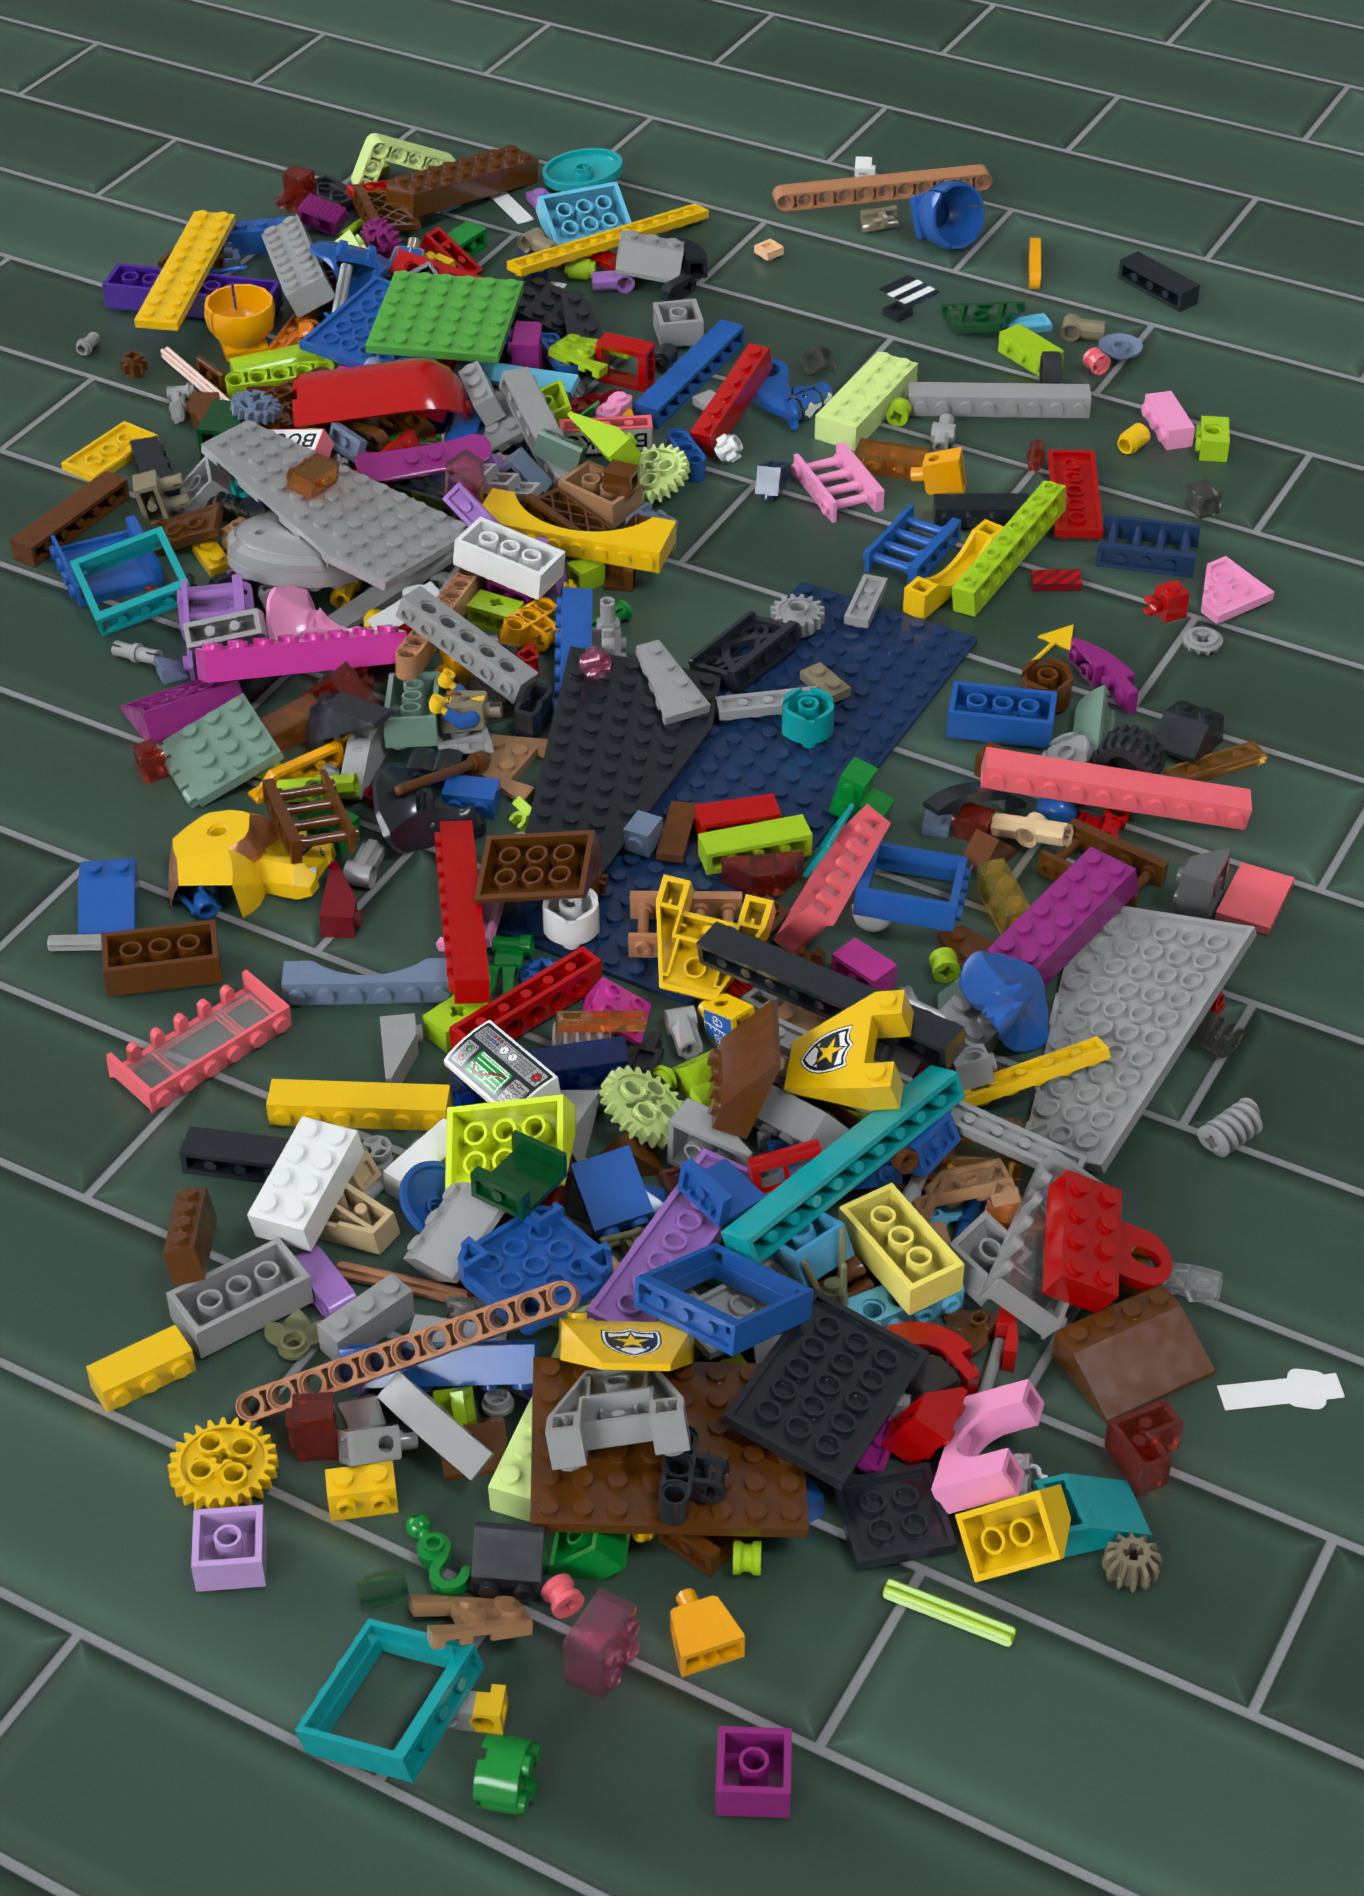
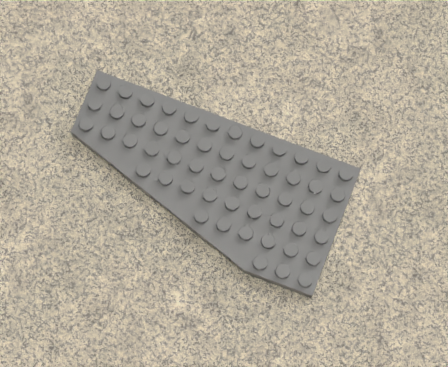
M244 421L201 444V452L216 466L221 465L238 480V485L257 502L262 501L279 516V521L299 539L304 538L322 554V559L325 562L383 591H386L453 550L455 539L469 527L461 520H456L442 511H437L423 502L408 497L405 493L391 489L386 484L370 479L367 475L360 474L346 465H341L327 456H322L308 447H303L292 439L285 438L276 434L273 430L257 425L254 421Z
M1123 906L1064 966L1059 991L1055 994L1049 1021V1037L1044 1053L1045 1055L1098 1036L1109 1048L1111 1058L1101 1061L1096 1066H1087L1074 1071L1068 1076H1059L1046 1081L1043 1085L1035 1086L1036 1093L1029 1121L1026 1122L1025 1129L1088 1157L1084 1170L1104 1174L1257 936L1255 926Z

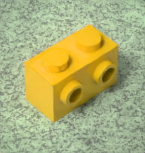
M393 1461L325 1469L331 1522L399 1513Z

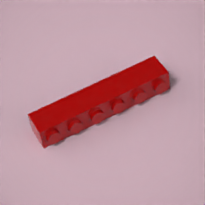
M748 344L690 430L691 438L706 456L714 457L716 455L714 447L718 444L716 439L724 433L728 435L773 369L769 347Z

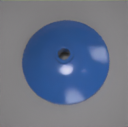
M420 1162L411 1167L400 1182L399 1201L401 1208L411 1225L420 1233L426 1226L425 1220L427 1216L437 1209L444 1200L442 1196L445 1192V1162Z

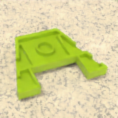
M568 334L549 347L548 356L567 365H570L572 362L578 365V370L586 372L587 369L592 372V377L599 379L608 372V364L596 361L595 344L598 339ZM610 351V355L624 358L627 360L632 357L630 355Z

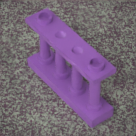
M242 574L232 575V585H228V588L188 591L186 579H181L182 589H178L177 594L179 605L183 604L185 623L246 610ZM219 598L234 600V607H230L229 610L190 613L189 601ZM187 649V655L183 656L184 671H189L190 679L196 680V657H194L193 651Z

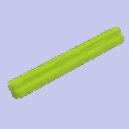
M889 1579L884 1587L883 1597L887 1600L1006 1647H1011L1015 1640L1017 1629L1011 1625L894 1579Z

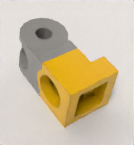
M492 1684L490 1692L470 1691L448 1728L503 1734L508 1709L506 1685Z

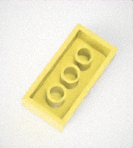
M893 1183L887 1184L839 1207L838 1220L845 1223L853 1251L908 1315L916 1313L962 1290L965 1264Z

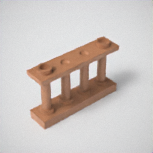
M630 891V919H638V933H628L629 957H658L657 933H649V919H657L656 898L659 891ZM694 891L689 912L734 923V920H739L741 913L742 891Z

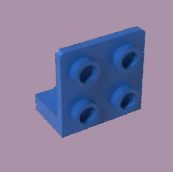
M951 1111L944 1114L906 1145L916 1152L919 1157L916 1168L908 1174L926 1178L961 1141Z
M692 1158L681 1164L677 1189L718 1228L744 1214L765 1197L727 1159H723L706 1169L701 1167Z

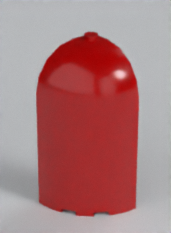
M411 358L297 374L293 382V392H297V399L292 400L294 427L296 429H306L308 426L330 424L332 422H345L430 410L454 412L460 415L464 421L470 420V414H473V405L471 400L467 398L463 382L450 367L434 359Z

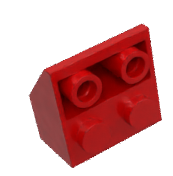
M964 1387L924 1393L891 1419L881 1445L909 1465H916L923 1459H930L937 1448L941 1445L946 1447L953 1439L956 1432L953 1427L965 1410L966 1405L963 1402L968 1390Z

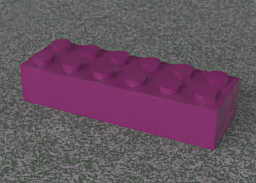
M1090 847L986 952L1001 953L1027 962L1039 972L1045 987L1138 892L1136 868Z

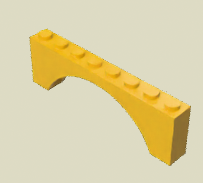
M492 488L482 504L502 526L534 539L544 537L548 540V545L565 551V556L660 573L676 542V521L652 517L645 522L624 529L589 532L565 529L539 520L521 506L515 492Z

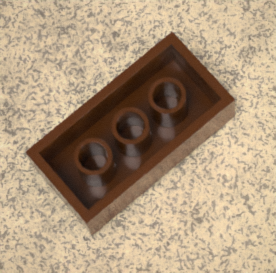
M215 920L101 933L103 975L108 997L223 983Z

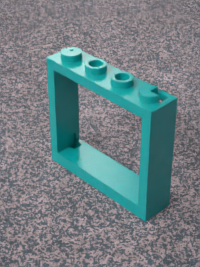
M162 526L69 561L102 637L178 608L177 590L182 588L181 579H186L187 586L190 587ZM158 549H164L178 579L177 582L105 610H99L85 579L86 577ZM110 622V624L103 626V623Z
M368 1618L343 1658L338 1661L335 1670L325 1685L319 1690L317 1697L305 1715L302 1716L300 1723L294 1731L307 1754L414 1783L485 1667L474 1644L461 1646L458 1640L446 1641L445 1648L432 1649L427 1641L426 1632ZM382 1652L446 1668L394 1751L330 1733Z

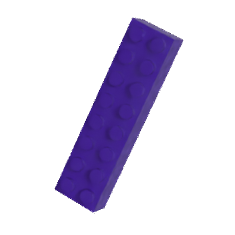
M117 263L102 284L105 306L116 310L125 309L139 312L163 268ZM208 273L186 316L205 319L204 306L206 297L216 289L228 285L232 286L234 307L236 309L234 284H252L265 288L273 296L276 316L283 305L280 281Z

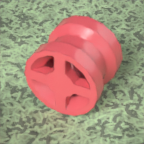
M1093 347L1084 354L1082 363L1095 375H1102L1109 369L1111 360L1099 348Z
M563 1573L552 1577L541 1589L542 1598L546 1603H551V1611L558 1619L567 1618L575 1614L584 1603L583 1594L579 1589H574V1581L569 1574Z

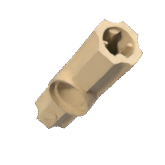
M1031 812L1027 817L995 813L990 827L992 835L1016 839L1021 845L1028 848L1034 847L1037 843L1069 847L1074 833L1071 824L1047 820L1045 816L1037 812Z

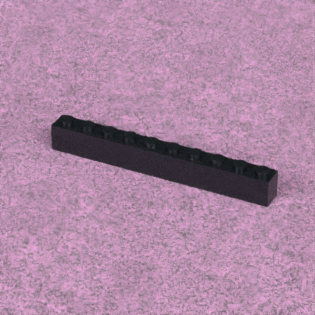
M717 921L696 943L700 964L827 1019L834 1017L872 993L881 991ZM912 1004L914 1016L911 1036L877 1039L879 1042L945 1069L950 1067L966 1047L964 1026Z

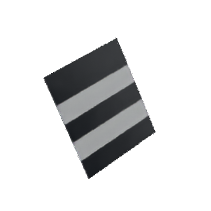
M910 275L878 289L910 307L941 293Z

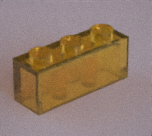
M1004 858L978 863L976 889L1002 935L1030 907V904Z

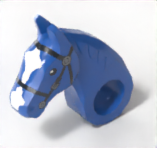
M771 358L773 369L751 401L765 411L785 418L790 429L793 432L798 431V422L810 420L832 399V389L829 384L824 382L813 386L790 387L788 365L781 360Z

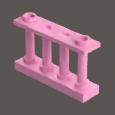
M845 442L836 444V454H834V457L805 463L798 453L794 454V464L791 466L794 478L799 480L821 508L822 513L832 523L836 522L837 509L866 503L869 504L874 512L884 510V489ZM834 466L840 469L820 475L813 473V471ZM844 478L850 481L826 488L823 483ZM854 490L860 493L838 500L833 498L834 495Z

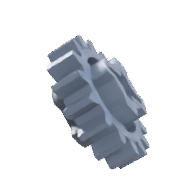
M253 389L252 392L244 390V393L238 391L236 395H232L230 411H232L233 416H238V420L245 419L246 421H254L257 425L259 422L267 425L268 421L274 423L275 419H279L281 404H279V399H273L272 394L265 395V391Z

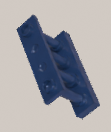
M1104 514L1103 536L1108 537L1107 542L1099 541L1096 566L1193 578L1196 553L1189 551L1190 547L1198 548L1201 525ZM1118 538L1132 540V544L1117 543ZM1142 541L1156 543V548L1141 546ZM1166 544L1180 546V551L1165 549Z

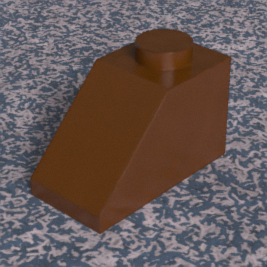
M976 829L963 856L968 857L967 861L970 862L968 868L982 875L985 870L995 874L1017 854L1018 849Z

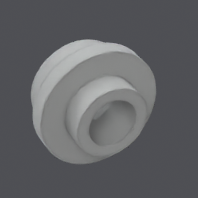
M502 1387L498 1390L487 1391L481 1402L482 1410L488 1416H506L513 1411L515 1406L513 1396L507 1389Z

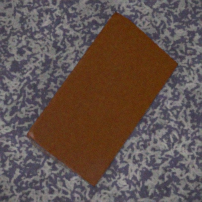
M200 355L197 356L198 372L221 392L227 393L226 375Z
M411 413L395 414L389 417L392 422L404 431L414 429L417 439L437 431L433 424L425 417Z

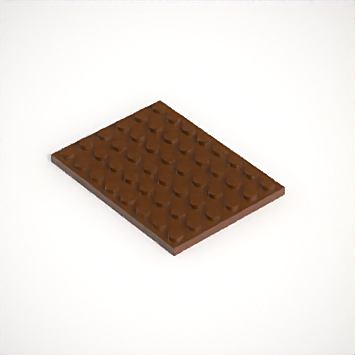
M533 1357L530 1526L545 1527V1532L808 1538L809 1521L805 1470L722 1424L725 1413L761 1364L693 1362L672 1371H661L684 1397L688 1424L699 1433L698 1453L722 1457L730 1464V1472L725 1477L724 1483L727 1489L725 1499L717 1503L691 1500L687 1520L683 1524L670 1526L664 1524L658 1517L659 1488L665 1455L655 1454L653 1441L588 1450L586 1466H581L574 1471L552 1470L545 1435L547 1417L584 1371L597 1368L562 1361L559 1358ZM713 1466L712 1471L715 1472L716 1467Z

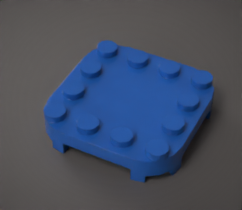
M556 1202L553 1203L552 1207L545 1205L537 1206L524 1220L515 1217L477 1241L468 1236L461 1242V1251L457 1257L459 1279L486 1306L555 1281L563 1280L574 1283L579 1288L581 1299L576 1307L578 1308L597 1296L613 1274L610 1246L606 1241L599 1245L565 1217L564 1207ZM566 1286L561 1287L556 1294V1300L560 1305H566L571 1300V1292ZM531 1298L526 1302L525 1311L529 1316H535L540 1310V1303L536 1298ZM504 1309L498 1310L496 1314L508 1323L509 1316L507 1311ZM567 1312L520 1328L519 1330L525 1335L535 1334L538 1329L549 1326L558 1321L560 1317L567 1315Z

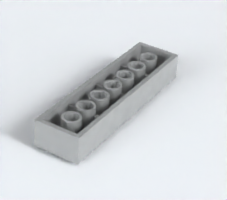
M298 214L285 218L277 226L268 227L261 234L284 294L298 318L334 299V290L320 258L309 252V247L313 242Z

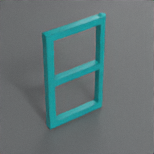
M854 804L848 806L825 835L802 874L805 878L810 875L831 849L855 808Z

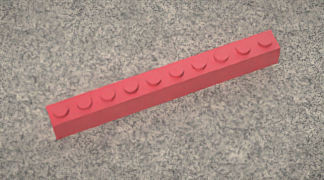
M986 747L981 764L980 788L1241 830L1246 829L1252 813L1251 789Z

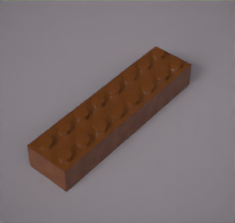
M506 145L504 148L491 149L490 152L477 153L472 157H462L454 162H444L443 165L429 166L425 170H415L407 175H397L396 178L387 180L386 204L415 218L537 183L539 159L531 156L529 152L518 149L515 145Z

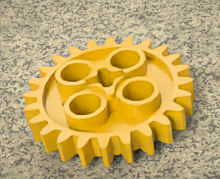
M222 1417L219 1425L215 1426L211 1420H208V1428L202 1429L196 1425L195 1435L185 1432V1443H175L176 1452H172L169 1455L171 1461L168 1464L171 1487H174L176 1497H182L185 1506L193 1502L195 1510L201 1509L203 1506H207V1509L230 1506L238 1507L243 1502L248 1506H252L251 1497L255 1496L263 1499L262 1488L271 1489V1479L277 1478L276 1468L279 1467L276 1445L272 1444L270 1434L263 1435L261 1426L253 1430L251 1421H247L243 1426H240L238 1418H235L231 1424H227L225 1418Z

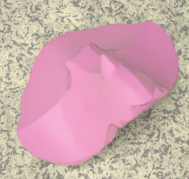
M277 586L268 595L266 626L269 638H273V640H278V635L293 634V636L301 638L305 632L324 633V635H328V630L343 629V631H349V633L353 632L352 628L340 626L330 620L321 608L318 611L315 610L308 589L294 586Z

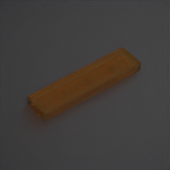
M1252 740L1205 755L1195 763L1185 761L1163 768V775L1206 782L1266 763L1267 754Z

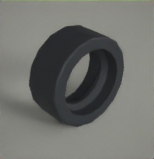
M1043 351L1040 358L1039 383L1061 384V353L1059 351Z

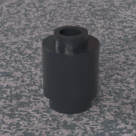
M664 343L658 347L655 352V371L666 373L678 359V350L674 344Z

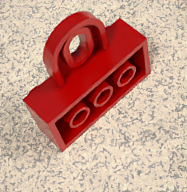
M1068 1169L1048 1187L1042 1294L1097 1313L1104 1310L1118 1297L1119 1282L1144 1291L1163 1284L1172 1272L1171 1256L1163 1242L1153 1233L1121 1221L1122 1190ZM1131 1252L1149 1258L1153 1262L1154 1268L1136 1261L1132 1257Z

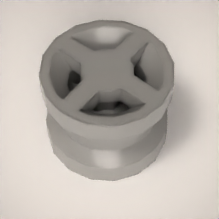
M381 1135L370 1136L362 1143L364 1151L369 1152L380 1172L383 1173V1170L393 1163L391 1141Z

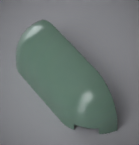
M1105 685L1086 694L1080 700L1075 710L1073 732L1085 735L1093 747L1090 761L1094 758L1093 755L1106 734L1114 728L1115 711L1113 709L1109 710L1106 696L1110 694Z

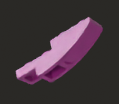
M1072 638L1068 658L1070 663L1079 670L1082 677L1092 687L1105 685L1116 704L1120 705L1126 714L1136 712L1139 691L1134 687L1135 674L1109 652L1084 640Z

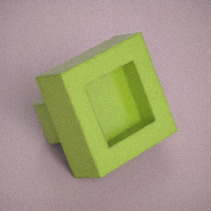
M518 796L512 804L519 811L514 812L509 820L525 833L532 807Z

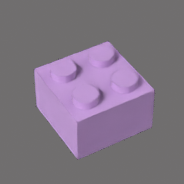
M263 1505L194 1510L191 1569L196 1592L266 1587L267 1525Z

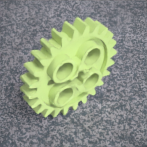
M664 443L659 448H656L655 444H653L649 450L643 447L639 462L640 483L643 484V504L646 501L653 504L655 499L662 502L663 496L670 498V492L678 493L677 486H684L683 480L689 479L687 473H690V464L684 451H680L679 447L673 448L672 444L665 448Z
M629 1065L624 1070L620 1066L615 1071L612 1070L601 1084L602 1089L599 1092L603 1097L600 1103L607 1106L604 1112L613 1115L611 1122L621 1125L619 1128L620 1132L627 1130L630 1139L636 1136L641 1145L648 1141L651 1148H654L657 1144L661 1149H664L666 1145L668 1146L669 1119L684 1103L682 1100H677L676 1097L679 1093L671 1092L669 1090V1083L663 1085L660 1076H657L655 1079L652 1078L649 1070L643 1074L639 1067H636L633 1071Z

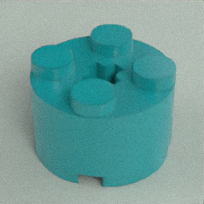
M812 687L810 691H802V688H797L788 692L784 696L782 704V735L794 742L801 743L805 748H814L817 743L828 739L834 731L835 707L832 696L822 689Z

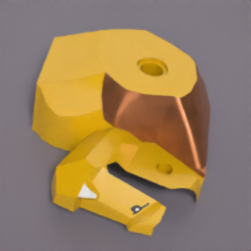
M224 810L205 814L184 828L172 839L168 883L170 905L172 907V899L178 886L232 885L243 918L254 912L261 905L266 893L296 900L310 897L320 887L318 883L319 878L331 861H334L336 856L335 848L332 843L313 846L302 856V863L291 864L271 818L237 810ZM301 831L299 835L303 834L306 837L307 831Z

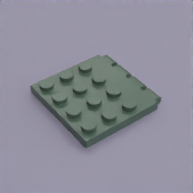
M244 693L232 698L227 703L162 740L164 744L157 748L159 757L190 808L198 805L202 807L284 759L280 749Z

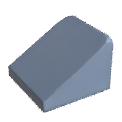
M159 656L154 657L156 671L163 685L188 678L180 661Z

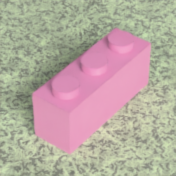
M1172 391L1145 394V402L1141 407L1142 415L1146 417L1150 428L1154 430L1158 441L1163 444L1165 449L1172 450L1192 447L1195 426Z

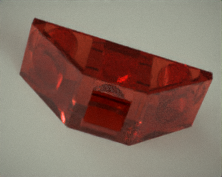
M803 850L721 857L722 882L745 894L756 897L781 895L802 877L804 873Z

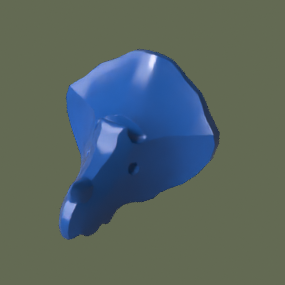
M340 240L339 242L319 241L309 247L310 253L321 258L330 266L336 282L341 264L347 263L352 265L353 269L347 300L373 277H381L392 267L391 261L376 253V246L368 245L367 249L349 245L348 241Z
M977 951L970 954L961 970L959 988L973 1008L982 1011L999 1032L998 1039L1011 1052L1035 1050L1045 1044L1049 1037L1048 1008L1044 983L1039 972L1027 962L1001 953Z

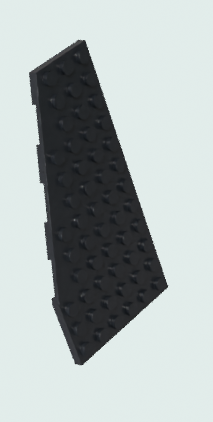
M570 646L526 833L595 830L602 850L599 868H601V875L606 874L614 864L615 858L625 846L623 829L638 810L650 814L653 812L654 806L669 786L674 784L705 738L710 736L716 708L715 697L718 696L721 676L682 668L711 704L710 710L702 715L664 725L662 712L656 706V697L650 691L648 686L649 680L647 676H644L638 659Z

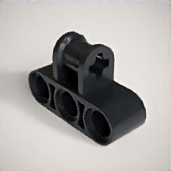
M689 1425L690 1450L684 1451L677 1456L665 1455L657 1512L659 1519L664 1524L670 1526L683 1524L687 1520L691 1500L717 1503L724 1500L727 1494L724 1483L725 1477L730 1472V1464L719 1456L699 1454V1433L691 1425ZM713 1466L716 1467L715 1472L712 1471Z

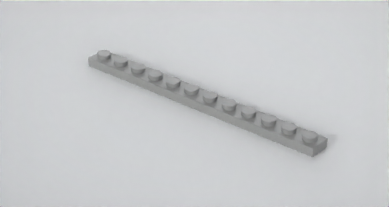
M778 1018L780 1052L790 1057L792 1041L808 1031ZM899 1072L904 1084L903 1087L913 1080V1078ZM960 1101L949 1110L960 1135L1030 1167L1036 1168L1037 1164L1055 1149L1083 1169L1087 1163L1088 1157L967 1102Z

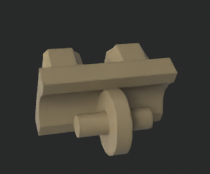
M897 205L860 211L862 232L899 227Z

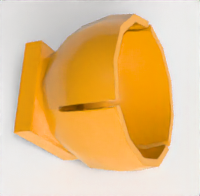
M234 284L236 309L234 307L231 285L216 289L206 297L204 318L209 331L219 340L226 362H229L230 358L263 352L268 348L266 337L274 327L275 303L273 296L265 288L252 284Z

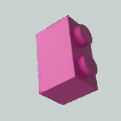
M853 938L832 953L831 969L849 978H854L858 982L881 991H889L896 986L897 964L857 938Z

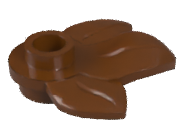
M958 1309L951 1314L943 1316L946 1322L943 1327L960 1335L972 1346V1357L988 1345L989 1337L995 1332L997 1319L995 1314L988 1309H978L975 1311Z

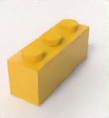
M173 1325L86 1366L90 1386L108 1413L148 1393H153L175 1380L186 1377L188 1374L196 1371L193 1350L177 1326Z

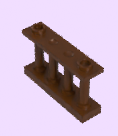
M326 769L320 770L321 784L282 790V788H277L273 778L262 780L264 805L291 864L303 862L302 851H306L307 847L345 841L351 854L356 853V842L360 840L358 827L352 824L337 794L335 780L330 779ZM321 794L324 800L296 805L284 803L287 800ZM330 810L332 814L300 821L291 818V816ZM335 825L339 829V831L306 837L303 834L299 835L301 831Z
M1073 818L1068 823L1073 826L1074 830L1072 843L1069 847H1063L1056 855L1042 850L1039 856L1037 873L1054 881L1073 865V863L1066 861V859L1076 849L1085 853L1090 847H1093L1136 868L1138 892L1124 905L1137 908L1138 893L1147 883L1159 888L1163 886L1166 882L1169 865L1168 861L1076 818Z

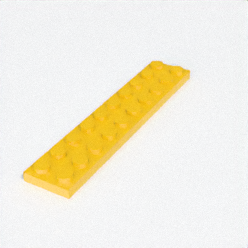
M205 210L194 211L134 319L135 328L179 330L236 223L235 214H228L227 212L213 213Z

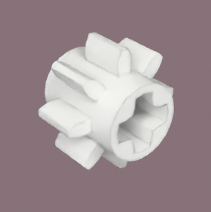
M724 433L716 439L718 444H716L714 450L721 461L725 462L727 460V462L731 461L733 463L741 458L740 452L743 449V445L736 435L730 436V434L726 435Z

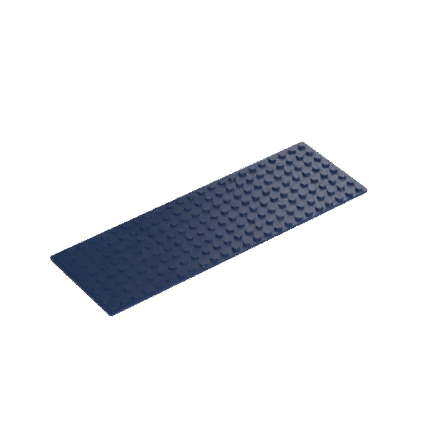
M799 583L790 594H794L795 597L804 594V598L812 596L813 602L821 601V606H824L825 612L824 624H821V629H817L814 634L801 638L802 644L740 694L809 687L800 680V671L821 662L851 687V696L834 703L833 734L825 741L817 743L814 748H805L801 743L794 742L782 735V715L720 721L717 709L715 708L710 736L705 738L690 758L689 764L654 806L651 814L662 817L664 828L671 800L703 804L774 794L781 812V818L803 814L813 834V854L825 835L839 819V817L830 813L829 809L840 776L852 759L857 757L879 769L975 647L977 637L878 606L868 628L844 624V615L853 597L842 595L832 590H826L810 583ZM755 645L743 647L734 658L747 655L755 648ZM722 685L719 687L718 696L736 694L732 693L729 687ZM693 826L683 863L656 860L658 845L649 857L626 851L623 848L615 858L614 864L606 873L608 874L607 893L602 894L598 898L600 931L592 940L580 944L578 948L584 946L602 960V974L686 1006L694 1005L699 998L659 988L658 957H629L628 933H638V919H630V891H659L663 875H669L691 881L694 891H742V906L746 894L760 898L769 895L776 900L810 856L707 875L698 856V835L695 826ZM771 878H776V879H774V880L751 881V880H759V879H771ZM775 882H778V883L773 884V885H771V886H770V885L759 886V887H757V886H752V885H756V884H760V883H775ZM543 900L520 901L498 926V934L504 937L533 935L534 948L559 958H563L577 950L566 949L563 945L551 941L544 934ZM649 919V933H657V919Z

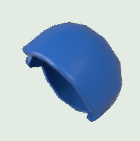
M1042 797L1036 802V812L1045 816L1047 820L1069 823L1073 818L1078 819L1076 803Z

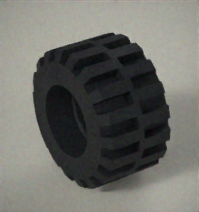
M1122 724L1121 727L1116 726L1106 734L1093 755L1092 764L1160 775L1166 764V752L1162 751L1164 746L1161 742L1156 741L1157 737L1154 734L1150 735L1148 733L1149 730L1145 728L1143 730L1139 729L1137 725L1129 727L1128 724Z

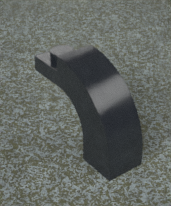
M660 236L666 239L676 238L684 242L681 268L686 274L695 279L708 278V259L705 250L700 245L685 238Z

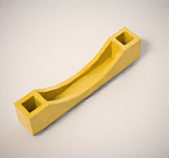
M986 519L983 520L971 531L960 552L945 569L931 577L922 578L917 576L904 587L903 612L923 620L931 615L952 596V586L1004 526Z

